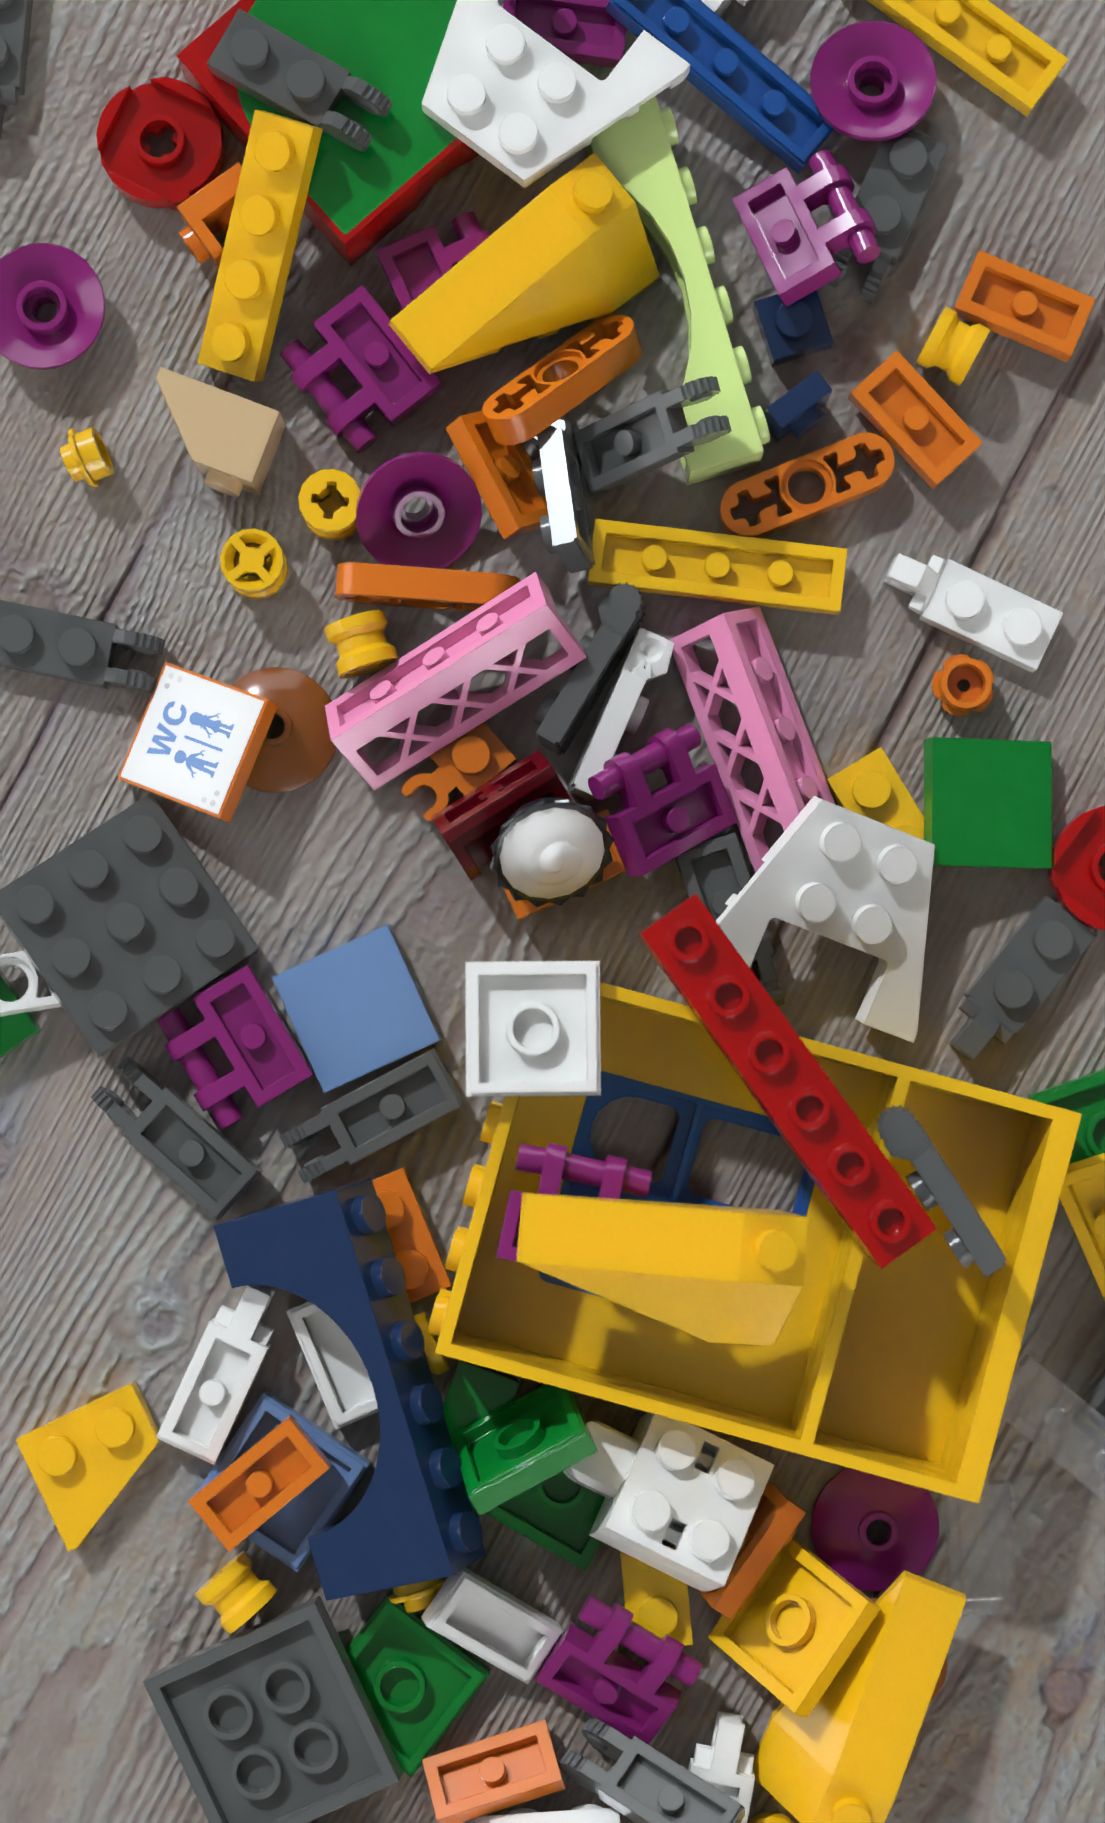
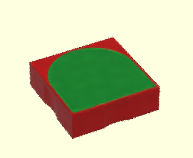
M240 0L176 55L187 83L199 90L208 99L215 115L245 148L247 147L255 110L267 111L286 118L289 117L213 75L208 69L207 62L238 9L245 11L351 72L352 77L362 79L387 95L393 104L386 117L382 118L368 113L345 98L341 99L334 112L344 115L349 120L356 121L373 138L366 151L361 152L322 132L304 207V215L350 266L413 213L428 192L442 178L460 166L471 162L479 155L423 113L421 104L457 0Z

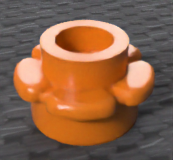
M965 654L954 655L944 661L941 671H937L934 674L932 692L935 698L942 701V708L945 712L952 716L965 717L971 711L976 713L983 711L990 704L994 695L991 689L994 676L990 667L984 661L970 658ZM960 680L968 682V691L962 692L958 689L957 684Z

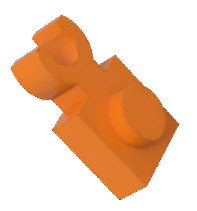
M483 722L430 755L429 757L438 768L431 774L421 773L412 776L405 782L401 792L408 799L420 788L426 787L434 790L437 797L436 803L423 815L428 823H432L431 817L449 806V796L457 789L465 796L510 768L517 760Z

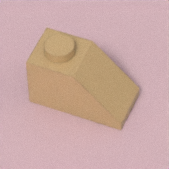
M160 367L156 381L192 461L199 472L206 475L204 484L233 497H239L242 489L259 495L286 427L280 412Z

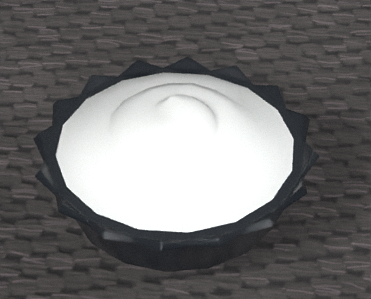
M560 797L539 798L522 805L508 817L506 823L501 825L499 836L491 845L493 858L490 869L497 874L498 887L508 889L514 901L528 900L536 907L548 902L562 906L571 897H584L590 885L603 881L604 868L613 862L610 847L615 839L607 831V820L596 815L591 806L577 804L570 799Z

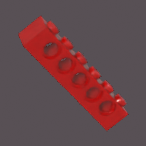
M695 893L638 935L642 943L872 1263L883 1269L936 1231L937 1227L698 895Z

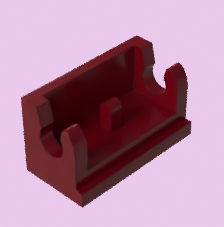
M537 750L436 813L431 818L465 873L472 881L481 875L479 868L492 861L493 852L491 845L499 836L501 825L506 823L508 817L518 808L539 798L560 797L572 799L552 765Z

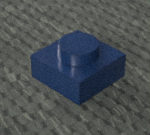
M817 290L786 307L778 294L754 301L752 309L772 367L832 347L834 341Z
M817 370L766 408L764 415L769 433L776 442L790 432L797 439L804 436L827 416L822 408L827 405L832 389Z

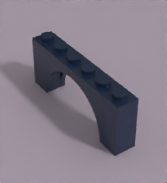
M372 1178L254 1211L213 1226L231 1287L245 1285L275 1287L296 1294L317 1306L349 1338L362 1359L374 1389L380 1421V1442L377 1463L370 1485L362 1500L347 1517L307 1538L326 1601L454 1576L486 1555L482 1542L481 1523L471 1506L460 1469L462 1466L461 1458L453 1447L443 1414V1399L431 1375L424 1352L423 1333L413 1316L405 1289L404 1271L395 1257L385 1224V1209L382 1201L376 1194Z

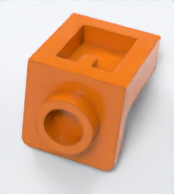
M239 162L177 206L186 226L178 234L200 265L210 258L219 270L223 248L214 235L221 230L227 233L242 169Z

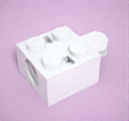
M647 1413L639 1419L632 1437L599 1421L587 1422L598 1452L563 1470V1473L570 1480L605 1497L589 1536L703 1593L724 1587L774 1464L696 1425L653 1413ZM662 1542L675 1548V1550L663 1545Z

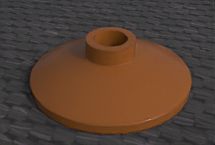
M282 667L259 669L244 675L231 685L233 687L264 697L278 704L274 716L282 718L285 723L284 732L280 737L275 739L265 737L246 786L267 793H285L300 789L318 778L331 762L337 748L330 739L325 705L332 701L326 691L309 676L299 671Z

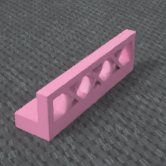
M534 572L325 705L330 739L370 787L376 790L587 658L584 648L556 612L549 588L540 576ZM548 629L563 647L544 660L522 658L526 643ZM483 670L506 672L503 685L493 692L469 691L472 677ZM429 704L453 705L450 719L439 726L415 724L418 711ZM377 737L400 739L398 751L377 765L361 749V747Z
M760 606L723 613L670 639V641L675 643L672 651L673 657L714 764H716L738 822L736 823L755 873L763 865L764 862L761 859L769 851L763 834L768 817L781 823L785 831L813 796L835 804ZM709 637L719 659L714 677L701 670L692 647ZM723 698L736 704L741 722L736 736L724 730L718 714ZM746 757L759 764L764 777L759 795L747 789L742 779L741 771Z

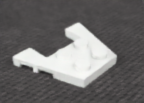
M457 0L421 104L423 113L522 187L526 188L592 143L593 138L623 117L629 118L637 113L639 106L666 88L670 87L672 89L683 82L689 74L690 64L643 30L605 80H598L500 7L505 0Z
M813 796L761 859L764 863L738 895L733 893L725 904L728 907L716 922L749 968L768 922L772 918L783 920L878 957V965L855 1019L867 1026L914 1043L918 1032L935 844Z

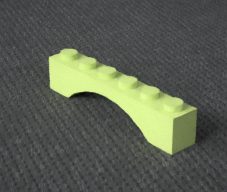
M656 96L639 106L637 113L629 118L623 117L595 136L592 143L585 147L587 157L594 152L635 201L644 229L650 234L672 270L682 295L688 325V364L683 385L706 376H716L721 391L719 394H716L707 401L683 408L686 422L690 426L709 416L727 415L732 431L714 441L694 446V452L679 458L688 486L759 465L764 452L762 445L770 443V434L761 406L750 407L744 385L752 382V376L742 345L732 348L726 325L733 323L734 319L727 291L724 286L714 288L707 265L715 263V254L706 226L696 228L689 206L697 204V196L690 170L687 166L678 168L671 146L678 145L679 138L672 111L669 106L660 109Z

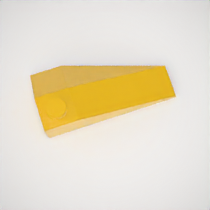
M594 152L542 191L394 316L388 325L424 369L431 374L497 353L501 347L535 336L538 339L556 334L560 328L588 319L593 322L602 317L613 315L656 282L660 275L635 201Z
M522 1192L516 1261L710 1343L774 1346L803 1288L809 1217L773 1209Z
M904 1570L875 1601L881 1609L809 1717L805 1718L794 1713L782 1702L772 1712L754 1754L752 1770H754L755 1780L800 1823H885L896 1798L966 1603L965 1593Z

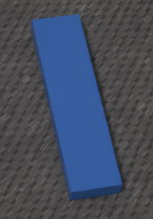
M610 0L605 8V11L637 38L645 30L690 64V70L685 79L797 174L800 173L834 130L816 110L811 94L701 0Z

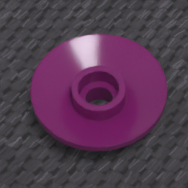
M876 20L853 23L832 34L817 51L810 71V93L820 116L839 133L862 141L892 139L915 127L926 115L932 104L937 82L935 64L924 43L912 32L899 25ZM873 85L878 87L882 94L872 97L864 95L860 90L865 86Z
M49 243L24 245L1 257L0 354L17 365L37 370L59 368L72 363L84 355L98 338L103 327L106 312L103 287L89 263L74 251ZM46 303L56 305L57 314L51 321L40 322L37 320L36 313L40 306Z
M430 452L403 454L381 465L365 482L356 505V525L360 539L369 554L380 564L443 569L457 561L469 549L477 536L482 519L481 498L471 476L452 459ZM421 497L426 500L425 506L419 512L409 513L404 510L406 503L411 499Z
M847 1467L835 1474L820 1491L811 1515V1534L819 1558L853 1586L865 1591H886L904 1570L919 1575L928 1565L938 1543L939 1517L934 1500L927 1489ZM874 1520H884L889 1524V1533L882 1541H872L866 1536V1529Z

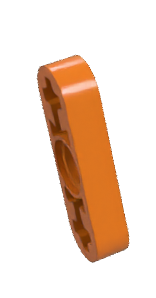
M609 315L592 322L493 393L483 404L482 411L494 440L502 445H516L534 438L633 366L643 353L633 320L626 315Z
M868 432L858 433L741 480L730 486L722 497L719 507L720 524L729 535L764 538L873 494L886 484L893 472L895 464L893 450L890 444L877 434ZM862 449L866 457L878 456L880 462L873 471L874 478L867 479L862 471H856L842 478L840 484L846 491L836 492L835 475L825 461L834 459L836 472L853 463L856 457L855 450ZM800 471L813 472L821 478L824 485V494L819 501L813 504H801L794 500L789 493V479ZM776 483L778 501L788 514L779 517L777 514V504H774L759 512L757 517L758 525L750 527L745 518L734 520L731 514L737 510L739 497L746 496L751 504L759 503L770 498L772 492L767 484Z
M347 562L337 565L335 598L362 604L473 612L519 583L520 579L507 574Z

